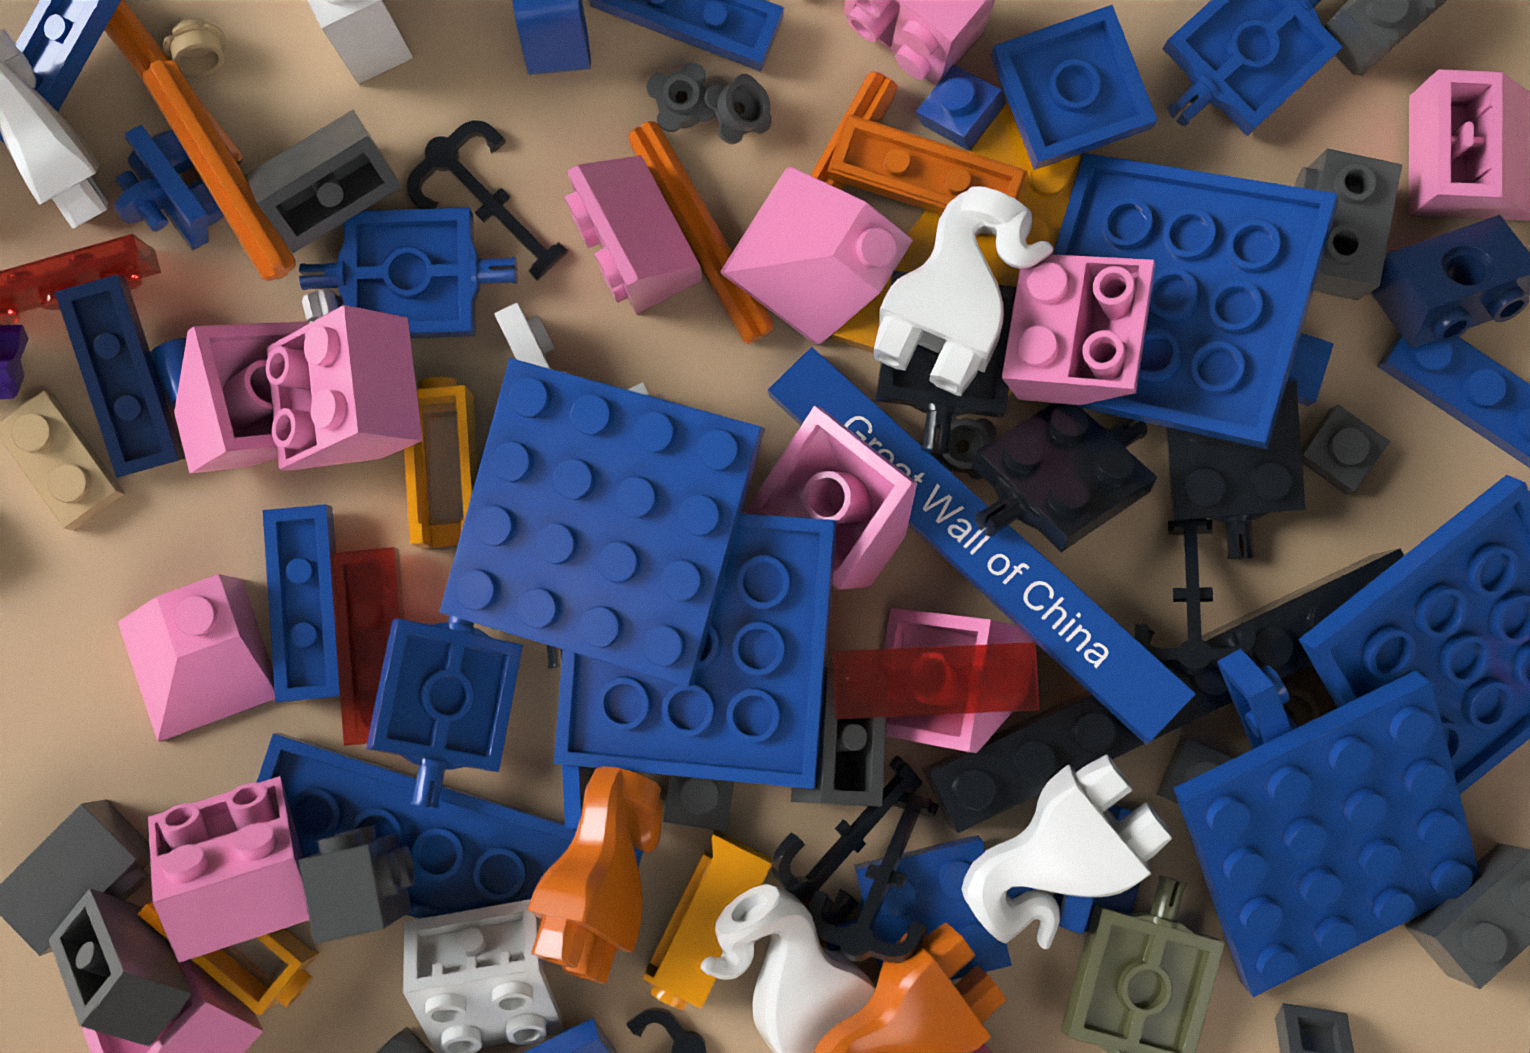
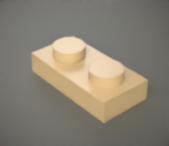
M43 390L0 421L1 442L63 529L74 531L125 494L54 394Z

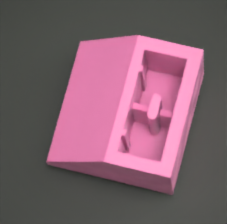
M845 0L843 13L847 15V22L859 36L869 42L878 40L895 53L896 62L907 74L917 80L926 78L936 86L952 65H957L984 33L995 0Z
M1438 69L1409 96L1408 216L1488 219L1500 215L1503 220L1530 221V91L1503 72Z
M641 155L580 164L567 170L574 192L564 198L572 213L573 221L588 249L597 244L600 245L601 250L594 253L601 268V274L617 303L628 298L637 315L702 281L700 264Z
M1050 254L1038 264L1030 268L1020 269L1002 379L1018 400L1085 405L1136 393L1156 266L1154 260Z
M343 305L267 346L266 375L271 387L274 417L272 436L277 446L279 470L291 471L383 459L423 441L408 317Z
M280 776L259 783H246L235 788L233 791L198 802L178 804L165 812L148 817L153 904L179 963L310 920L298 861L304 857Z

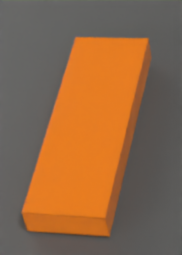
M847 113L827 170V179L942 215L948 203L972 186L994 189L1018 200L1028 170Z

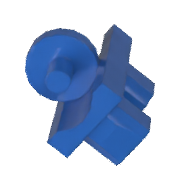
M141 124L125 132V139L133 149L128 157V164L141 182H139L132 171H125L116 178V183L123 191L114 204V210L123 223L127 224L138 223L144 220L150 229L156 232L168 224L167 218L160 210L162 209L192 251L208 243V226L216 223L224 215L202 179L187 186L179 176V174L193 168L194 165L173 130L171 129L150 137Z

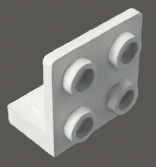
M531 899L404 921L403 993L435 1053H476L482 1047L510 1042L517 1045H530L542 1041L546 1036L559 1034L564 1030L563 1017L543 971V960L531 954L541 924L539 917L527 911Z

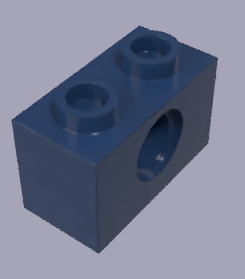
M1497 215L1387 253L1380 286L1374 289L1371 294L1411 349L1435 340L1448 342L1459 337L1469 328L1491 320L1495 322L1507 321L1526 308L1530 301V252L1503 218Z

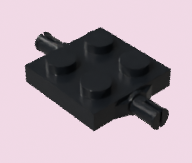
M893 271L890 287L896 280L909 272ZM998 285L1004 311L1000 337L985 372L978 370L975 378L961 396L943 390L930 382V374L940 354L921 345H917L906 370H897L880 362L875 401L909 405L923 413H927L923 446H921L922 451L932 453L935 447L936 430L938 428L936 454L949 453L952 417L964 414L998 418L1005 416L1009 387L1002 379L1017 287Z
M1288 381L1286 384L1268 449L1166 427L1173 519L1211 518L1226 522L1228 559H1240L1239 534H1241L1242 556L1245 559L1255 557L1252 520L1271 512L1306 510L1296 381Z
M1053 403L977 450L972 467L994 488L999 500L984 510L977 512L975 520L978 528L981 531L986 528L984 534L993 537L997 532L1015 520H1020L1022 523L1038 530L1060 552H1063L1151 492L1157 476L1126 449L1147 435L1146 423L1125 418L1108 429L1097 423L1082 408Z

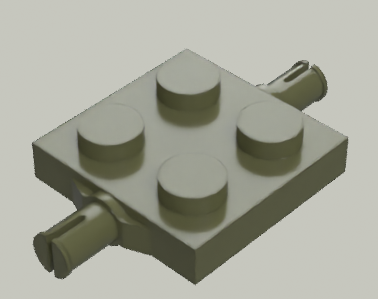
M1159 875L1150 912L1127 913L1095 904L1060 1030L1068 1038L1098 1045L1108 1053H1196L1225 942L1213 936L1191 931L1176 921L1187 883Z

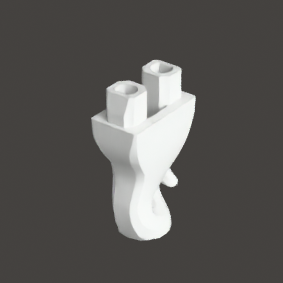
M3 29L0 31V131L25 183L38 204L40 205L52 198L73 229L106 211L108 208L107 205L110 201L92 176L97 173L100 164L70 124L34 90L37 80L30 63L21 50L17 48L6 30Z
M972 186L948 203L939 219L935 247L930 258L918 269L896 280L890 287L880 307V323L874 346V359L897 370H906L917 345H921L940 354L930 374V382L943 390L961 396L975 378L978 370L985 372L997 346L1004 317L1003 301L998 283L978 246L975 235L980 233L996 235L997 254L1006 264L1018 269L1030 268L1047 258L1053 251L1052 244L1047 241H1039L1032 245L1026 243L1032 228V212L1015 198L987 187Z
M1108 755L1084 766L1078 772L1070 764L1064 767L1043 788L1037 802L1035 814L1028 827L1017 837L986 850L969 868L961 889L964 899L980 923L998 941L1008 943L1033 920L1038 919L1037 942L1043 949H1048L1051 946L1058 929L1060 914L1056 900L1045 891L1076 897H1106L1128 890L1151 875L1147 861L1155 856L1172 839V835L1165 822L1147 802L1120 822L1111 814L1108 808L1133 789L1123 772ZM1012 887L1037 889L1025 892L1013 899L1007 893Z
M769 884L749 889L737 896L724 908L715 925V933L718 943L722 948L721 957L709 956L701 963V970L710 976L724 980L736 978L746 971L754 957V942L771 934L770 943L754 989L752 1004L755 1025L774 1053H813L818 1042L830 1029L860 1011L868 1003L876 989L870 978L851 960L841 953L828 951L820 946L811 914L793 894L783 888Z

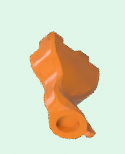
M601 766L595 769L585 789L582 814L576 835L565 853L543 875L527 908V911L542 919L531 954L542 960L563 965L562 971L571 976L606 984L616 950L633 953L641 927L643 911L642 885L633 844L638 850L646 853H651L658 847L661 838L663 811L660 799L662 788L656 782L633 771L617 767Z
M945 922L924 938L919 950L908 960L899 963L884 961L876 989L868 1003L860 1011L831 1028L818 1042L813 1053H972L991 1038L982 1023L1007 999L997 984L978 965L953 985L950 978L971 961L975 954L965 939ZM907 933L895 944L904 941L907 937Z

